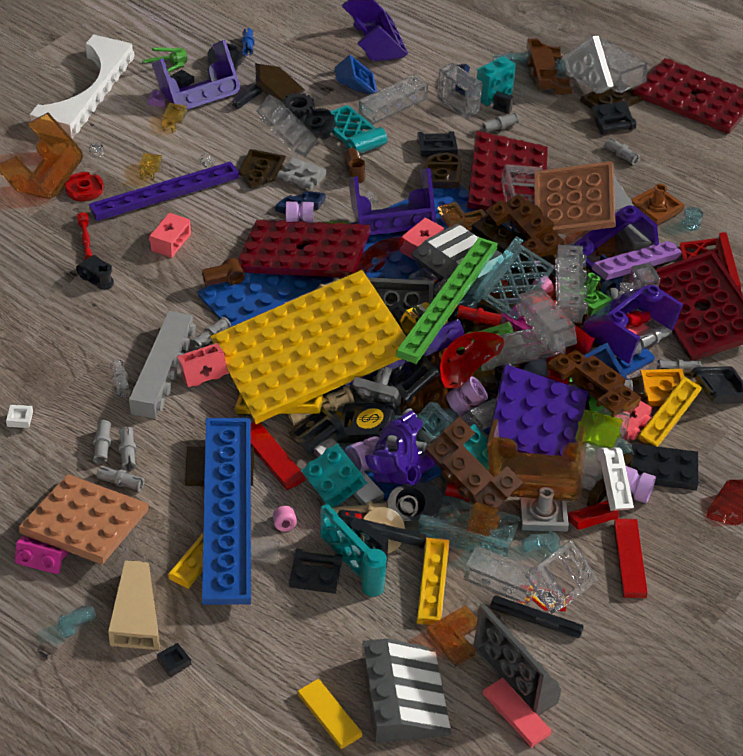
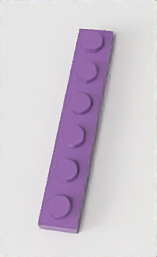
M666 241L659 243L657 246L652 245L594 262L592 270L604 280H610L678 259L682 251L674 243Z

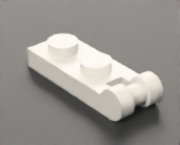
M599 448L596 457L601 462L610 511L634 508L621 448H611L610 450L608 448Z

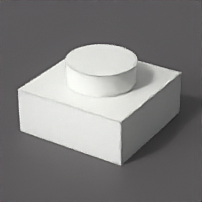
M10 405L6 419L7 427L29 428L33 407Z

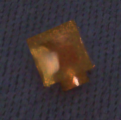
M476 502L471 509L466 531L489 537L493 530L498 529L501 519L500 516H497L499 509Z

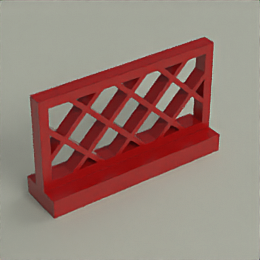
M727 232L719 233V238L679 243L680 251H682V260L697 256L700 252H709L710 250L706 249V247L715 245L714 253L741 290V283ZM693 248L695 251L690 253L685 249Z

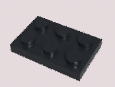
M632 443L631 455H633L631 468L636 469L638 475L647 473L656 476L654 483L656 486L697 491L698 451Z

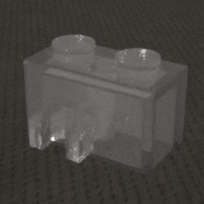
M645 263L632 266L629 282L620 283L622 291L618 292V296L647 285H655L659 288L661 278L652 264Z

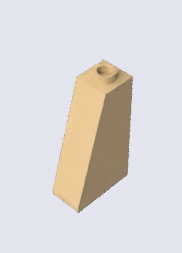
M124 562L108 630L110 646L159 650L158 625L150 568L147 562Z

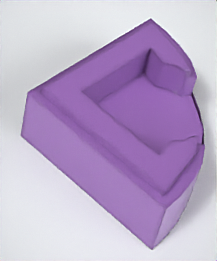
M153 89L147 99L148 105L165 108L166 98L160 91Z

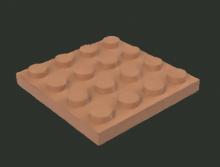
M612 161L535 171V205L541 209L545 218L549 217L554 224L553 230L557 234L616 227L614 167Z
M67 474L19 526V533L103 565L147 513L149 503Z

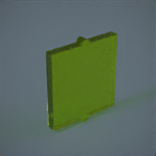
M585 410L581 422H578L579 429L575 441L602 448H614L617 438L621 435L620 429L623 419Z

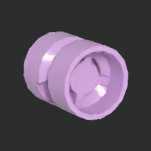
M286 202V222H313V202H302L301 205L297 202Z
M472 376L462 387L454 388L446 394L450 407L457 415L462 417L473 410V406L477 407L488 399L482 384Z
M374 436L365 439L363 442H357L346 447V455L360 472L369 470L365 455H372V451H374L377 441L380 439L379 437Z
M625 466L631 495H633L634 500L647 504L656 476L647 473L638 475L636 469Z

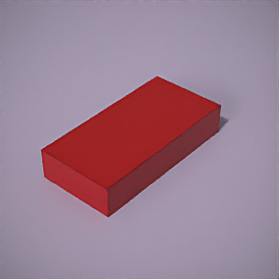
M609 501L567 513L568 521L577 530L619 518V510L610 511Z

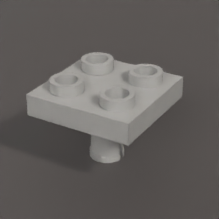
M388 367L378 369L374 382L355 377L353 387L360 399L368 403L373 401L393 402L396 407L400 408L402 398L397 388L387 386L392 369Z
M543 487L540 490L520 489L519 502L522 530L568 531L569 523L565 490H552L549 487Z

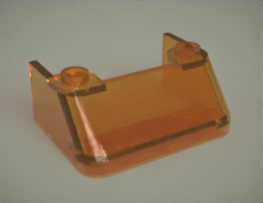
M47 112L28 123V126L40 138L36 148L43 158L34 173L15 155L0 163V174L18 192L51 199L58 195L65 182L68 181V178L82 161L83 153L52 115Z
M493 420L487 442L489 473L495 478L508 466L519 477L523 484L510 495L511 497L539 499V491L543 487H549L554 491L552 500L576 501L581 497L586 453L585 426L580 425L577 443L566 444L563 447L562 456L518 453L515 441L510 438L499 437L498 420Z

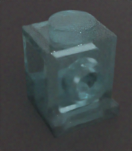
M429 402L416 417L423 421V426L434 437H439L454 421L438 403ZM438 418L442 420L439 424H437Z

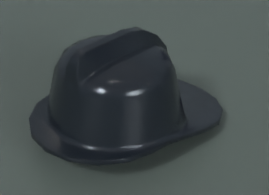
M429 482L396 487L388 497V508L397 512L403 521H413L434 516L440 511L443 504L441 491Z

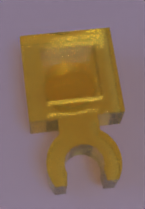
M174 103L168 104L163 115L164 121L161 124L163 131L171 126L172 133L176 131V123L182 124L188 111L187 106Z
M143 153L140 162L141 180L146 175L150 176V181L154 180V172L159 173L162 155Z

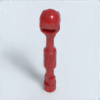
M80 212L76 215L77 224L82 227V244L85 247L84 258L87 259L92 255L89 247L90 237L87 232L89 216L86 212Z

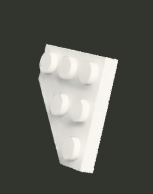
M598 36L591 37L561 57L565 73L570 77L576 78L584 86L591 87L594 92L603 93L613 87Z

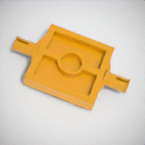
M641 370L640 376L644 379L647 405L651 407L662 406L682 378L685 377L683 370Z

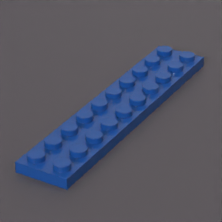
M206 418L202 605H251L250 418Z

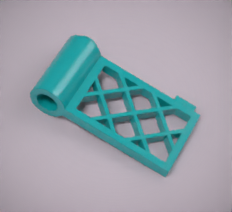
M349 105L330 111L335 117L336 127H344V129L334 128L332 133L345 144L346 150L348 148H355V150L362 154L387 144L388 139L385 130L382 127L375 128Z
M329 504L323 505L320 516V537L336 554H343L342 560L361 579V590L364 594L370 597L381 595L385 589L386 554L379 549H370L347 526Z

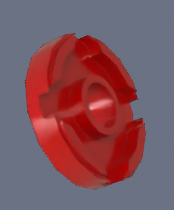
M90 172L73 174L65 182L66 194L76 201L94 200L104 190L102 178L97 174L90 175Z

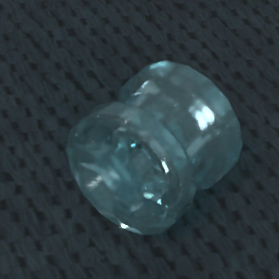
M697 207L686 208L682 226L690 231L700 229L701 220L704 215L703 211Z

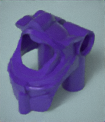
M409 411L397 420L389 421L390 423L382 429L380 439L377 441L372 455H365L367 466L374 473V478L378 483L415 485L419 482L424 472L436 465L424 451L421 453L417 449L416 435L422 428L423 421L416 418V414L413 411ZM393 435L397 437V450L395 452H389L386 442L387 436Z

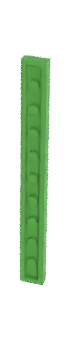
M480 237L476 240L399 346L396 357L417 364L496 252L498 243Z

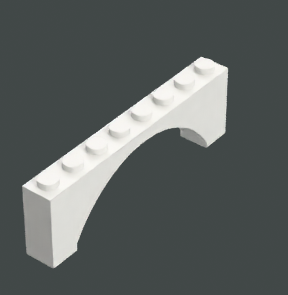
M93 34L86 43L87 59H91L100 70L98 78L91 87L77 96L52 104H38L30 113L31 129L72 140L76 133H79L82 125L88 121L91 113L96 110L97 105L103 101L104 96L111 90L113 84L118 81L119 76L126 70L128 64L133 61L134 51L132 50V43Z

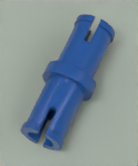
M245 28L242 31L241 45L243 46V54L248 56V52L250 55L253 54L255 39L253 37V30L248 28V32H246Z

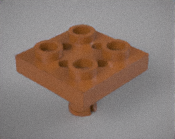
M661 183L631 199L632 204L657 225L681 213L685 207L683 203L669 194L667 186Z

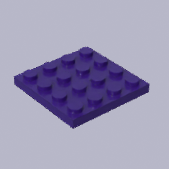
M506 364L501 376L487 444L571 471L574 468L588 391Z

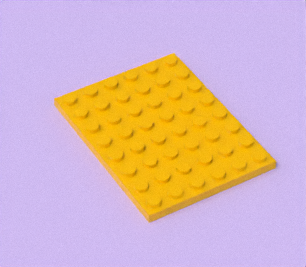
M360 270L210 336L213 344L218 343L223 350L228 373L253 420L258 424L354 381L355 377H363L401 360L396 357L399 346L405 340L406 335L364 271Z

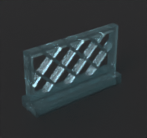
M517 236L480 283L473 296V299L478 302L484 299L515 320H518L525 310L522 306L524 298H520L518 291H526L529 297H534L555 268V266L522 246L523 240ZM521 253L526 256L529 261H521L519 254ZM531 266L533 273H525L523 267ZM536 266H542L548 271L538 273ZM510 267H518L520 274H512ZM535 278L537 285H529L527 279ZM509 279L511 286H502L501 280ZM514 279H522L524 285L516 286ZM513 291L515 298H506L505 292ZM499 292L501 299L494 298L490 293ZM517 303L519 311L516 312L511 309L509 304Z
M445 495L442 496L443 504H446V506L441 507L440 511L434 515L438 516L439 519L433 516L421 515L417 532L426 534L427 538L449 540V547L505 563L521 520L519 516L495 510L489 516L490 519L482 520L479 516L484 514L473 503ZM464 509L467 510L468 513L460 514L458 510ZM452 512L454 516L446 518L444 513ZM473 518L476 523L468 524L465 520ZM507 521L514 524L504 527L501 522ZM495 524L498 527L496 530L491 531L487 527Z

